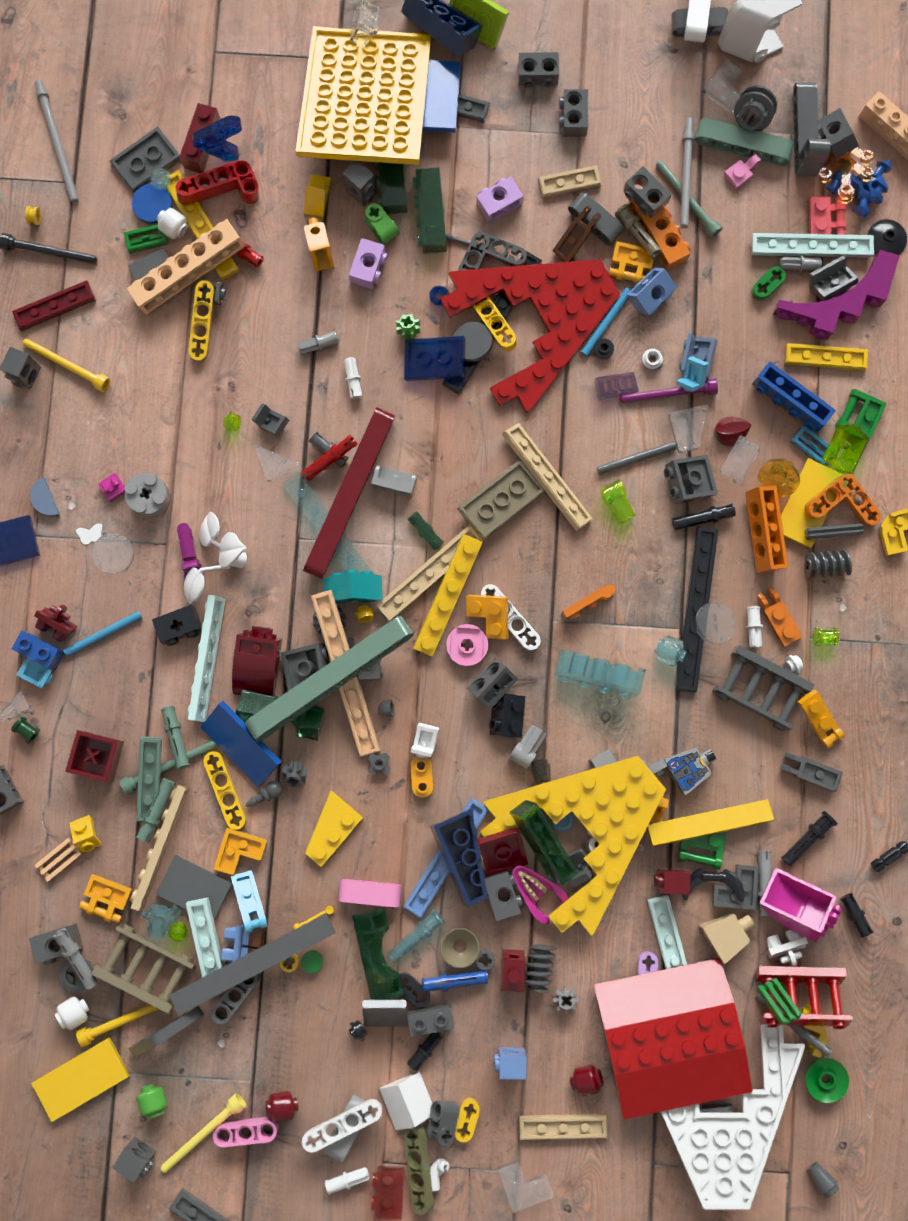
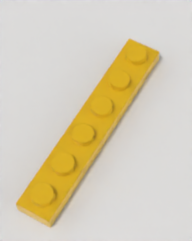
M462 534L413 649L433 657L483 542Z

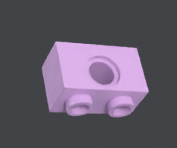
M511 176L507 179H500L489 189H482L477 195L476 204L489 224L523 205L524 196ZM496 196H501L503 200L498 201L494 198Z
M361 238L349 272L350 283L370 289L374 288L375 283H379L381 278L380 268L381 265H385L388 256L385 253V245ZM367 262L374 263L372 267L364 266Z

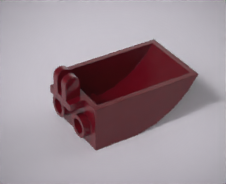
M252 626L251 631L243 630V633L237 634L232 668V692L234 695L274 700L282 639L276 638L277 635L273 634V629Z

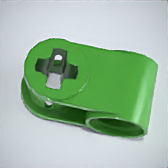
M370 204L366 208V224L381 244L385 245L400 234L395 222L389 218L380 205Z

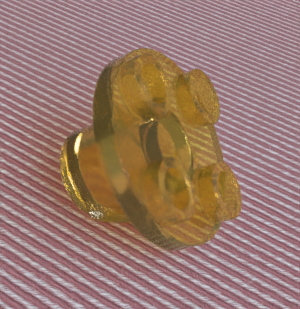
M785 458L766 461L757 476L762 486H777L778 498L793 494L800 485V475L795 464Z

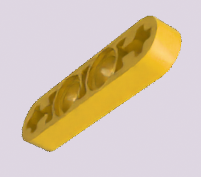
M206 280L200 281L196 285L189 355L196 361L205 360L209 351L215 289ZM204 285H207V288L211 290L206 293V300H210V303L198 301L199 298L203 300V293L200 289H203ZM201 305H205L209 309L208 314L203 317L197 313ZM198 326L206 328V334L203 337H198L195 334V329ZM194 339L205 341V344L201 343L200 345L204 353L200 354L199 357L193 353V350L198 348V343L194 342Z
M487 297L480 304L472 306L481 321L490 330L491 335L500 348L504 351L514 350L518 342L516 335L491 299ZM485 307L492 308V312L488 315L481 313ZM495 322L503 324L498 330L492 329V325ZM504 333L509 340L511 339V343L508 344L504 341L502 336Z
M209 752L205 755L203 762L225 821L231 829H241L245 826L247 818L224 757L219 752ZM212 755L219 758L216 764L219 769L223 767V771L212 774V770H216L213 764H209ZM220 774L225 775L227 778V783L223 787L216 784V777ZM225 795H233L235 801L232 806L224 804L223 798ZM237 806L239 810H236L235 814L237 817H242V820L239 821V826L231 822L234 819L233 813H227V810L234 809Z

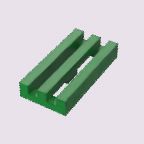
M158 224L123 232L129 254L168 245L167 236L161 232L133 240L129 239L159 231Z
M777 978L773 979L772 982H766L764 986H758V993L781 1026L801 1018L802 1013ZM767 990L770 992V994H771V995L773 996V998L775 999L776 1004L774 1003V1001L772 1000V998H771V997L769 996V994L767 993ZM779 1008L782 1009V1011L785 1013V1015L787 1016V1018H785V1017L783 1016V1014L781 1013V1011L779 1010Z

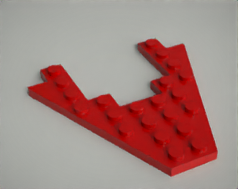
M601 259L451 271L448 275L456 291L440 298V302L449 318H452L473 305L486 300L487 297H491L501 291L504 292L512 308L528 299L531 300L549 332L532 342L541 360L490 387V391L499 407L517 397L527 414L613 305L620 293Z

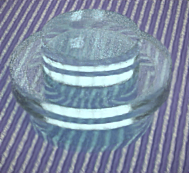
M156 169L151 174V182L154 187L165 189L171 183V176L165 169Z

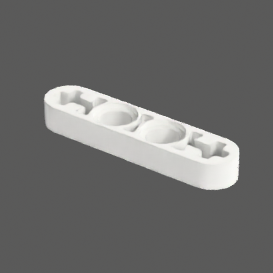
M492 584L484 586L481 591V595H486L487 589L489 591L494 590V596L505 597L498 587ZM508 600L510 608L508 613V630L523 648L528 651H534L540 645V636ZM514 620L522 621L523 629L520 631L513 630L512 622ZM526 628H528L530 631L526 634L530 638H536V645H526L527 638L523 636L521 639L518 635L524 633Z
M376 1099L367 1100L308 1130L302 1139L303 1148L308 1152H316L377 1121L382 1114L381 1103ZM369 1106L377 1107L376 1115L373 1116L372 1113L365 1115L364 1119L366 1121L363 1122L362 1114L368 1111ZM347 1116H357L358 1124L353 1127L349 1126L346 1122ZM329 1125L337 1126L339 1132L336 1136L332 1137L327 1134L326 1128ZM319 1130H322L323 1137L316 1141L315 1146L312 1143H307L310 1135L312 1138L320 1136Z

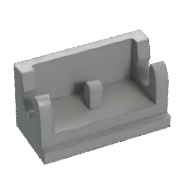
M376 465L371 485L374 489L412 498L417 475Z

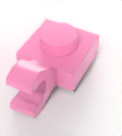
M757 154L753 155L745 164L740 159L725 171L724 176L735 189H738L752 178L753 173L751 171L759 165L758 162L761 159Z

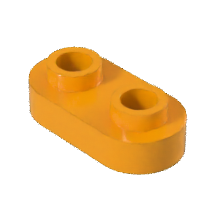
M416 756L411 762L412 790L416 796L421 798L429 796L433 791L432 763L428 757L420 758ZM419 762L425 763L423 770L417 768ZM420 783L427 785L425 791L419 790Z

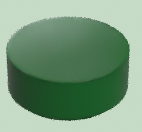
M315 950L307 951L301 959L302 968L308 973L319 971L323 965L322 955Z

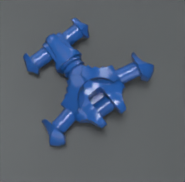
M840 160L839 164L841 166L833 173V182L831 185H827V190L835 194L839 192L838 188L840 185L845 188L853 187L858 197L857 200L860 201L859 206H855L853 211L863 219L870 214L867 205L882 203L883 196L881 193H887L888 186L881 175L890 172V161H877V169L874 172L870 171L864 175L854 176L853 172L847 171L852 166L850 161Z

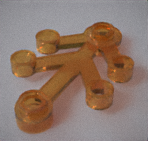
M859 147L850 151L864 165H868L873 161L872 151H863ZM833 152L829 154L823 166H828L831 163V160L835 157ZM850 152L843 155L831 167L823 168L819 172V180L821 182H828L842 168V186L839 187L837 199L841 203H849L854 198V188L850 185V169L860 175L863 181H870L874 173L871 167H863L850 157Z

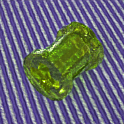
M815 627L813 631L814 645H838V628L820 629Z

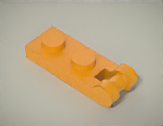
M813 690L797 701L825 748L829 749L833 746V742L837 739L840 741L845 737L818 691ZM831 730L832 733L827 736L826 732Z

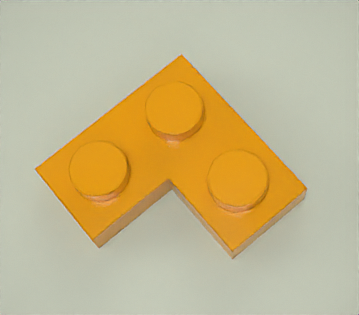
M467 595L466 616L486 618V637L506 640L508 638V597Z
M227 827L213 869L235 875L241 855L261 861L268 840Z

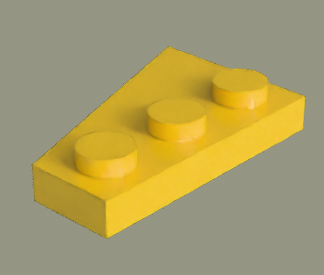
M332 790L329 793L305 852L320 867L326 863L363 819L359 813Z

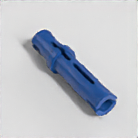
M486 970L447 976L446 974H441L439 977L422 978L423 992L436 990L445 992L451 988L488 984ZM474 978V979H472V980L457 981V980H461V979ZM452 981V982H450V983L435 984V983H439V982Z

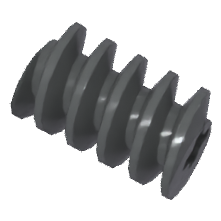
M837 550L832 552L825 551L824 553L816 552L815 554L808 552L805 557L804 571L807 578H810L811 572H813L814 578H818L819 572H821L822 577H826L827 571H829L831 577L835 576L836 571L839 576H843L844 570L848 576L852 574V562L846 550H841L840 552Z
M541 944L531 945L529 948L535 951V953L528 954V957L533 962L526 963V966L532 970L525 972V975L529 976L530 980H524V984L534 991L549 992L550 990L545 985H550L551 980L546 977L552 976L553 973L547 968L554 967V963L549 959L555 958L556 955L551 951L557 948Z

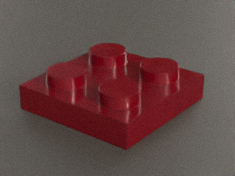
M518 827L477 839L488 877L514 869L518 865H528Z

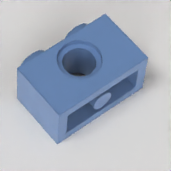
M654 267L626 296L638 313L650 315L657 311L658 306L663 301L672 296V292L677 286L665 269Z
M499 1047L498 1054L494 1053L495 1072L499 1073V1079L526 1080L527 1056L525 1048Z

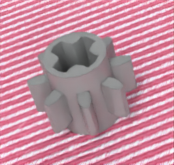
M564 985V990L559 991L555 989L558 995L552 998V1001L559 1003L556 1006L557 1011L563 1008L565 1013L568 1014V1009L576 1010L574 1004L580 1001V999L573 997L576 992L574 988L569 991L567 986ZM562 996H565V997H568V996H569L570 1002H569V1003L564 1002V1003L562 1004L563 1001H562L561 997H562Z

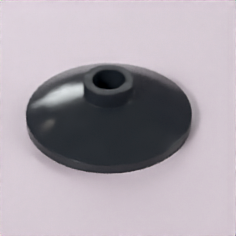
M884 219L877 221L867 233V235H874L875 255L880 250L899 255L907 245L905 229L894 220Z

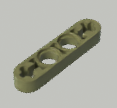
M419 1124L416 1127L405 1129L404 1142L412 1209L416 1214L424 1215L432 1210L434 1200L426 1131ZM415 1152L420 1155L421 1163H417L414 1159ZM417 1175L422 1177L424 1181L423 1186L418 1184Z

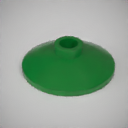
M820 1058L808 1067L805 1083L807 1090L816 1100L823 1103H833L843 1098L849 1087V1075L845 1067L837 1060ZM828 1075L826 1082H822V1076Z

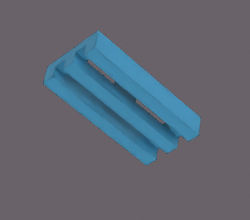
M805 425L802 426L790 441L809 458L822 465H825L836 451ZM802 433L806 434L808 437H810L813 441H815L818 445H820L829 453L826 454L825 452H823L813 442L809 441L806 437H804Z

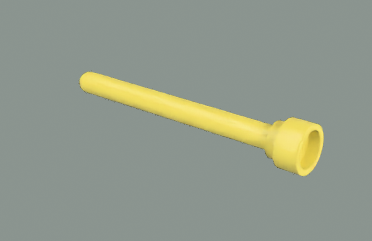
M235 1093L228 1099L227 1107L161 1165V1172H168L231 1114L235 1115L243 1111L247 1107L243 1098Z

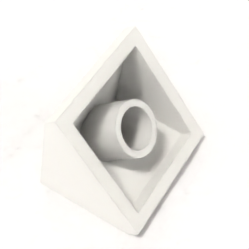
M420 1071L379 1088L396 1130L416 1127L430 1117L432 1101Z

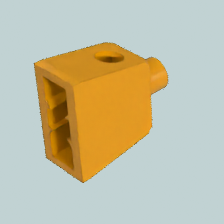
M311 218L307 221L304 230L316 272L334 267V262L324 222H319L317 218Z

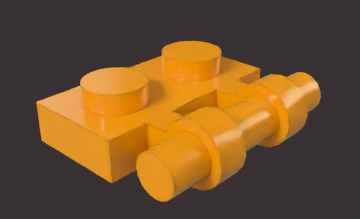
M616 241L611 263L618 264L619 267L618 269L610 268L609 275L616 277V280L622 281V279L634 281L633 284H638L645 277V275H642L643 270L651 271L654 258L652 259L643 247ZM625 266L637 269L636 273L624 271Z
M91 874L83 894L90 897L91 900L89 903L82 901L79 909L86 911L88 915L93 916L95 914L109 923L113 921L119 924L122 915L116 914L115 910L116 908L125 910L133 889ZM98 902L108 904V909L98 907Z

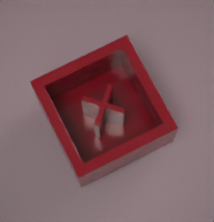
M77 730L65 772L103 782H113L124 741Z

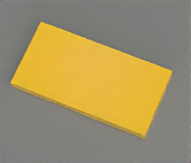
M810 458L806 460L781 512L785 538L808 549L812 548L816 539H806L805 529L822 527L828 512L819 518L812 519L806 515L805 505L843 474ZM828 491L826 498L828 501L833 502L835 495L832 491ZM824 504L815 505L812 511L814 513L817 512V508Z
M109 1037L31 1084L51 1122L128 1078L130 1074Z

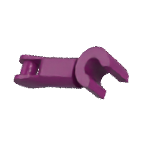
M181 523L177 527L182 559L185 561L182 562L185 581L186 575L191 568L194 567L199 570L202 566L196 556L192 530L186 523Z

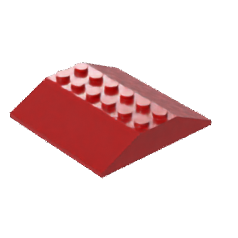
M720 958L593 984L623 1120L753 1092L746 1047L735 1003Z

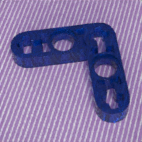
M226 116L192 134L193 146L226 162L238 160V146L226 141V139L242 131L240 117Z

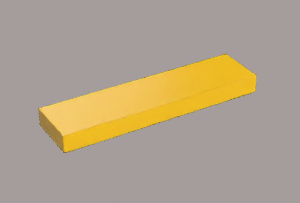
M793 343L785 345L784 365L857 371L867 370L868 349Z

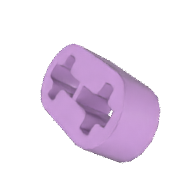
M649 951L642 952L638 957L637 975L658 971L656 955ZM649 955L650 959L654 960V962L649 965V971H646V964L642 963V960H645Z

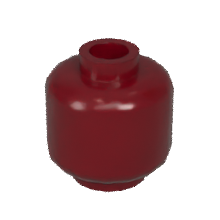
M594 1065L575 1068L573 1077H570L572 1090H576L581 1097L597 1094L600 1092L601 1087L604 1086L601 1070L597 1069Z
M289 1091L271 1094L269 1099L265 1101L267 1118H271L274 1123L292 1120L294 1118V1111H298L297 1098H293Z

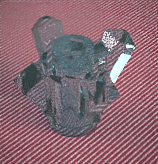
M150 905L148 907L149 910L141 914L147 925L148 936L158 940L165 938L168 929L182 912L180 906L172 905L168 909L164 905Z

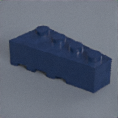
M405 0L401 13L409 20L413 21L457 57L462 56L476 46L483 27L481 23L443 0Z
M473 808L430 826L461 901L466 907L488 898L481 866L477 832L474 825Z

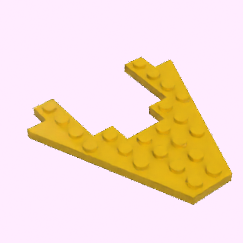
M635 756L486 800L483 803L494 815L495 819L482 829L480 833L485 837L511 828H519L541 808L555 824L572 811L600 844L584 857V860L597 876L554 910L548 917L561 933L579 920L592 936L666 788L641 758Z

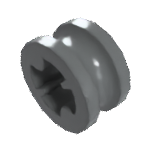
M487 949L479 951L476 959L477 966L482 970L491 969L495 963L493 953ZM483 954H488V958L492 959L491 963L487 962L488 965L486 966L483 965L482 961H479L480 956L483 958Z

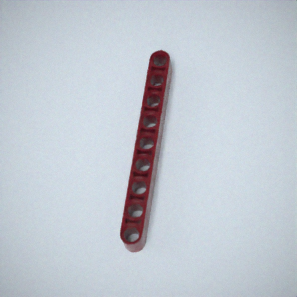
M376 407L303 569L304 572L323 579L394 421V414Z

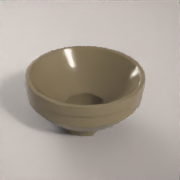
M460 927L450 930L441 941L442 957L453 967H468L475 962L479 955L480 946L478 938L472 931ZM457 940H463L466 943L467 947L464 952L459 953L455 951L453 946Z

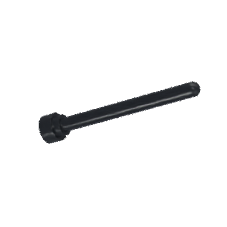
M2 233L0 236V249L10 251L11 249L19 248L89 263L97 262L95 255L16 240L15 237L7 233Z

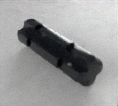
M900 841L896 844V847L890 848L879 856L880 859L876 858L873 860L871 866L876 872L885 869V866H889L902 857L901 854L905 855L908 852V844L905 841Z

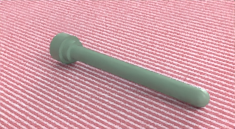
M657 161L656 167L682 197V184L663 161ZM690 195L689 207L705 225V233L709 238H714L722 231L723 227L718 221L711 220Z
M209 741L186 752L188 761L214 749L216 743ZM175 759L162 764L160 774L177 767ZM127 776L119 780L121 788L126 795L135 792V789L138 788V776L135 778Z

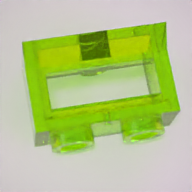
M839 424L822 460L830 463L839 473L853 474L870 438L857 425ZM840 449H843L841 456L837 457Z

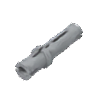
M770 850L757 851L760 891L757 892V895L760 896V901L772 876ZM760 904V916H770Z
M66 928L58 930L53 935V938L60 946L61 954L70 962L85 989L93 988L98 983V980L91 974V969L78 950V944L73 942Z

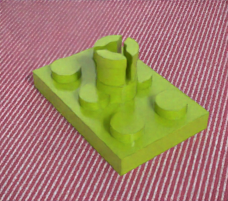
M450 0L449 5L483 25L478 40L495 49L499 43L509 11L491 0Z

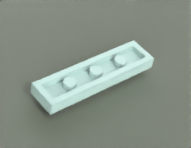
M209 897L186 903L202 977L224 966L221 960L222 955Z

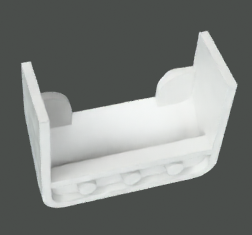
M737 0L728 12L718 40L719 47L722 51L749 62H761L766 56L783 48V44L774 29L780 25L783 15L802 6V1Z

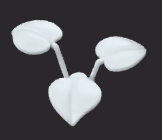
M209 512L202 522L199 539L203 546L207 547L212 542V544L220 548L219 565L200 568L199 570L193 567L189 570L184 581V594L189 605H193L204 589L203 572L230 569V566L243 568L247 561V555L244 552L247 547L241 543L235 533H226L221 543L215 540L219 534L220 526L218 518L213 512Z

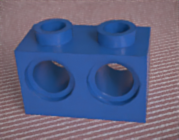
M21 630L11 648L52 670H56L65 654L63 650Z

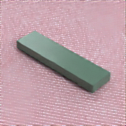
M140 736L137 822L144 821L143 817L147 815L160 787L162 737Z

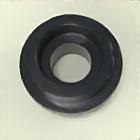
M599 339L594 345V353L601 359L611 357L614 352V345L609 339ZM601 346H607L608 350L603 351Z
M358 1020L354 1023H349L351 1028L348 1031L354 1040L359 1039L361 1042L365 1040L364 1037L367 1035V1032Z

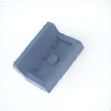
M688 333V337L683 345L684 356L679 363V369L683 375L687 358L693 356L709 363L706 380L710 379L718 342L716 338L695 337L693 333Z

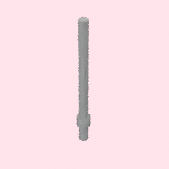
M690 117L685 120V131L683 132L682 140L684 143L681 228H687L689 221L692 143L695 141V132L693 131L694 119Z

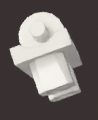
M791 930L785 932L788 943L781 944L778 935L767 937V956L769 960L786 954V956L780 958L781 964L789 962L791 967L797 966L796 959L802 958V954L800 951L793 952L806 947V944H808L806 937L802 938L801 935Z

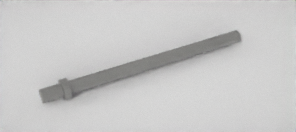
M37 80L35 81L36 96L41 102L72 203H75L79 199L50 108L49 94L45 90L43 82Z

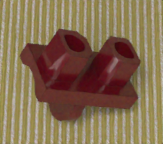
M63 604L58 608L52 605L50 609L45 607L42 611L37 610L34 615L38 618L35 628L44 632L48 631L50 626L55 628L52 637L59 642L64 641L70 633L75 632L77 625L68 621L70 615L66 614L67 606Z

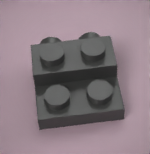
M708 455L676 459L665 465L664 477L670 482L669 496L671 499H674L675 504L691 502L718 494Z
M317 643L281 652L288 691L329 664L328 659L330 657L325 644Z

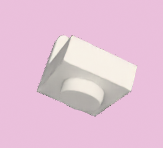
M419 723L411 753H415L420 758L431 757L435 751L439 728Z

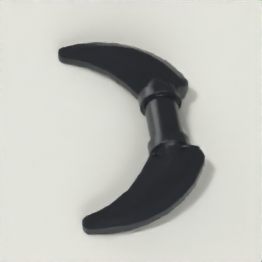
M700 868L690 875V893L703 882L720 881V883H725L731 887L738 895L740 902H744L743 885L739 878L730 870L724 869L723 872L712 873ZM683 894V899L687 901L689 895Z

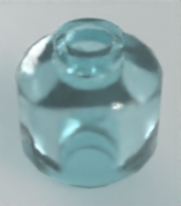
M667 635L663 639H659L654 653L657 654L658 661L675 666L678 661L683 662L687 651L683 650V641Z

